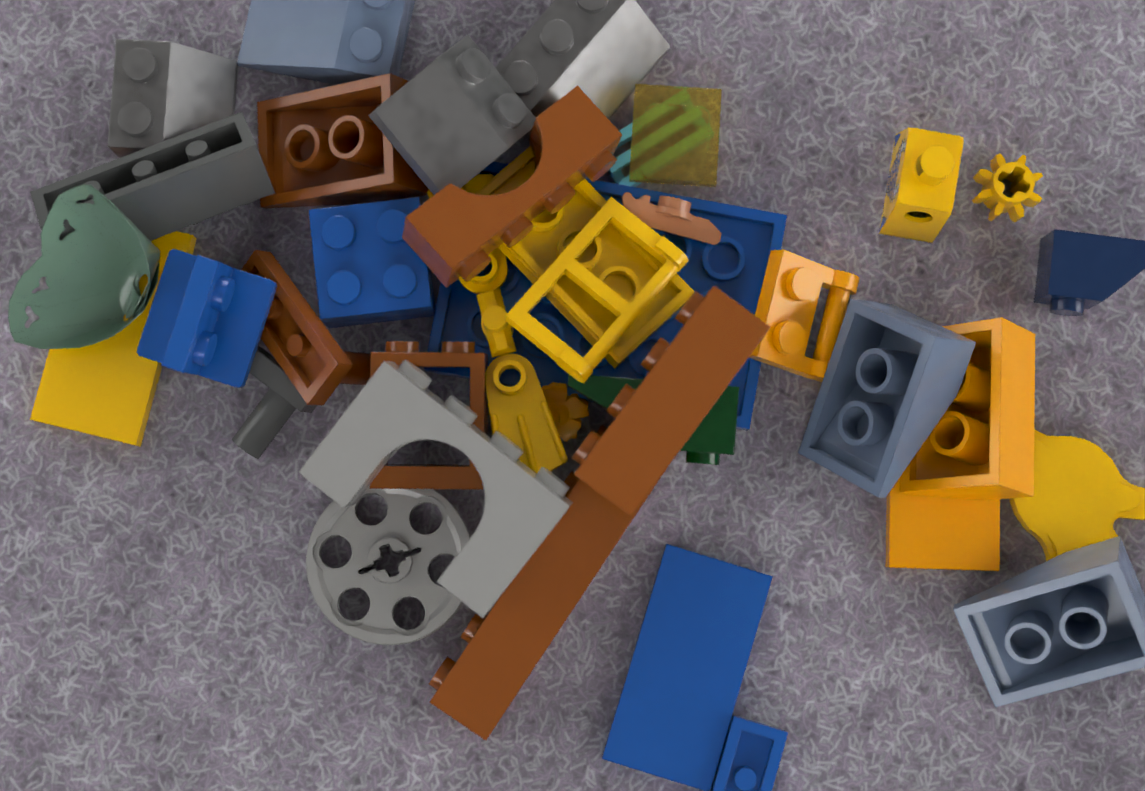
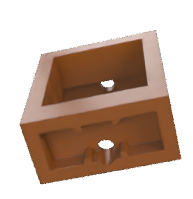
M386 341L385 352H371L370 378L384 361H393L400 366L406 359L417 367L470 368V409L478 415L473 424L487 434L488 400L485 384L488 354L475 353V342H441V352H419V342ZM469 459V465L388 464L387 462L370 484V489L483 490L484 486L477 468Z

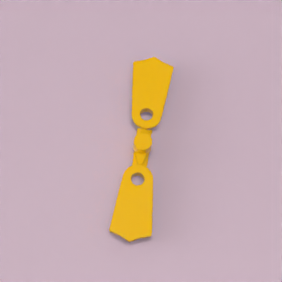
M477 174L460 189L475 193L494 176L492 174ZM430 190L427 191L429 199L434 196ZM497 247L489 254L492 269L487 275L475 276L467 282L462 277H459L460 283L465 289L478 294L476 297L482 317L481 328L488 341L492 358L497 357L489 364L486 370L485 384L492 435L498 431L520 447L524 452L518 460L536 474L541 467L552 472L566 463L568 457L533 365L525 357L512 354V352H516L512 336L514 329L504 320L507 312L501 290L499 289L507 278L508 266L506 256ZM515 369L521 374L520 381L515 386L507 387L500 383V376L505 370Z

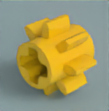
M999 153L990 161L993 173L986 169H980L974 175L973 179L983 186L981 192L972 199L973 204L984 203L990 209L989 221H993L1001 213L1008 212L1013 223L1018 222L1024 217L1022 204L1027 207H1035L1041 202L1042 198L1033 190L1035 183L1043 175L1042 173H1032L1025 166V155H1022L1015 162L1006 163L1005 158ZM1004 179L1012 182L1010 191L1014 195L1011 197L1003 194L1005 185L1001 181Z

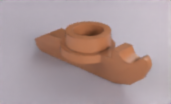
M625 192L622 195L623 206L650 228L711 245H716L721 240L722 233L710 220L690 214L692 204L688 201L670 196H659L658 204L654 205L649 203L651 196L643 195L639 199H635L629 192Z

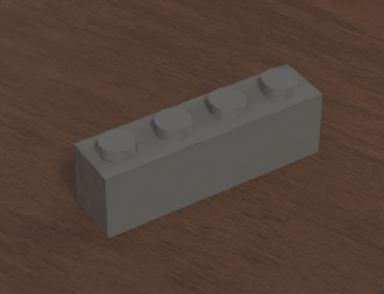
M243 112L30 192L41 230L58 195L81 185H92L109 199L150 241L190 225L199 224L206 219L275 193ZM91 194L87 196L86 200L76 201L79 204H95ZM68 220L63 222L65 230L60 234L59 240H63L66 235L75 230L70 226Z

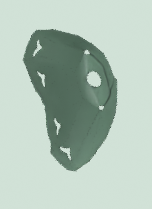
M81 185L58 195L44 222L41 232L42 256L22 274L9 300L8 320L10 333L15 342L38 349L81 348L111 338L144 312L158 282L160 250L109 199L92 185ZM91 194L95 204H79L76 201L86 200L87 196ZM68 220L70 226L75 230L66 235L63 240H59L60 234L65 230L63 222ZM146 274L148 276V283L141 295L139 280L142 275ZM41 277H46V284L49 288L32 293L35 288L39 287ZM27 306H30L34 314L39 316V319L31 323L29 328L25 327V323L29 319L25 310ZM125 314H126V316H125L126 319L128 318V320H126V321H124V319H123V317H124Z

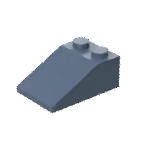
M251 0L237 65L334 85L388 73L399 77L415 0Z
M850 299L798 453L876 497L886 498L957 396L976 342L893 304Z
M1120 536L1065 552L961 601L953 607V611L995 707L1145 668V595Z

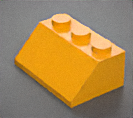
M1002 317L942 326L975 341L976 345L957 396L900 476V492L909 495L973 500L1034 497L1035 333Z

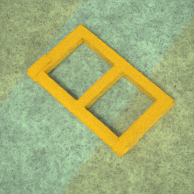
M610 197L506 314L504 320L552 358L559 367L574 379L585 383L596 366L673 276L688 262V257L667 238L661 237L613 197ZM609 222L663 264L631 303L577 261V258ZM563 274L618 317L584 357L579 355L529 314Z

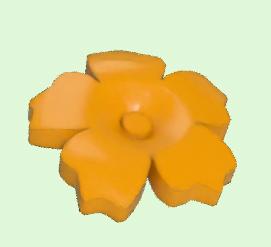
M552 382L541 387L561 439L565 442L569 439H576L577 431L581 428L582 421L580 418L589 416L588 401L580 398L576 393L567 396V385L563 383Z

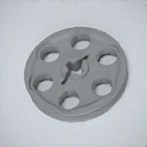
M369 485L359 500L352 506L343 508L333 500L316 522L309 539L306 555V571L310 590L324 615L336 627L354 638L378 645H403L419 641L446 625L463 604L461 600L443 586H439L432 581L430 566L441 555L456 557L471 538L469 531L453 505L434 489H370ZM368 495L381 496L387 503V515L377 525L363 524L358 518V504ZM425 503L437 506L442 514L441 525L435 532L430 534L416 532L411 524V515L414 509ZM333 537L345 538L352 548L350 560L340 568L328 567L321 557L323 545ZM386 547H391L396 554L403 552L409 554L412 551L421 549L420 553L407 556L405 561L398 564L400 573L396 576L391 577V574L385 569H373L364 574L360 573L364 569L376 566L377 562L384 559L382 550ZM354 588L364 590L370 599V609L367 615L356 621L346 619L339 607L343 594ZM412 597L418 599L423 604L425 617L420 626L415 629L406 630L397 625L394 619V610L399 601Z

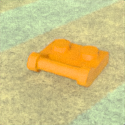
M784 249L771 250L755 316L771 328L749 358L808 379L822 382L845 317L849 297L856 294L860 277L849 272L832 269ZM822 287L829 291L813 357L809 358L805 356Z

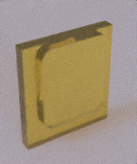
M635 84L629 182L716 187L722 89Z

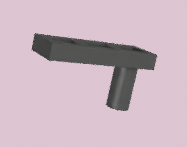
M258 345L249 373L270 389L232 438V441L238 447L257 459L260 458L296 409L300 412L312 413L317 405H307L274 356Z

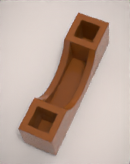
M577 85L535 118L528 140L534 155L535 172L524 184L503 194L480 195L467 192L449 183L406 216L402 238L446 288L459 277H462L467 282L477 276L490 263L491 258L489 254L497 247L505 243L510 248L521 241L534 227L531 221L544 210L554 214L564 207L576 193L573 188L582 180L588 177L594 182L602 177L617 161L613 154L622 134Z

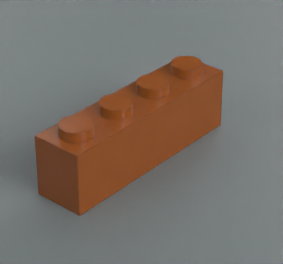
M713 286L705 297L696 290L675 317L676 320L683 324L682 328L670 343L660 337L640 364L649 371L636 390L626 383L606 410L607 413L614 417L602 436L591 430L571 457L580 464L573 474L630 517L771 328L716 286Z

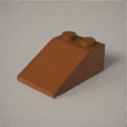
M388 73L257 102L258 151L275 191L271 195L260 198V207L285 208L363 204L427 195L428 187L368 116L404 86L408 80Z

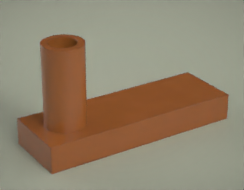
M254 250L241 270L270 279L277 284L261 339L307 405L323 406L339 384L365 386L370 380L371 353L343 351L273 254L267 251Z

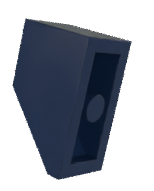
M1054 229L1040 239L1034 303L1049 304L1050 313L1057 315H1083L1084 309H1089L1103 302L1145 269V241Z

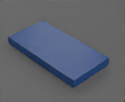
M665 544L602 759L703 791H710L773 576Z

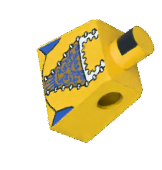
M911 127L895 135L879 234L933 243L952 213L964 137ZM918 211L926 213L925 218H919L907 213Z

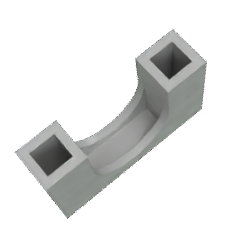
M406 359L400 366L393 361H384L298 473L341 507L347 508L359 500L390 458L398 450L417 440H436L447 443L463 452L472 461L481 476L485 491L484 512L481 522L472 537L437 582L483 618L573 502L564 496L569 486L548 469L541 467L536 474L518 460L524 451L502 433L496 431L490 438L473 424L478 415L456 397L450 395L444 402L427 387L433 380L417 366Z

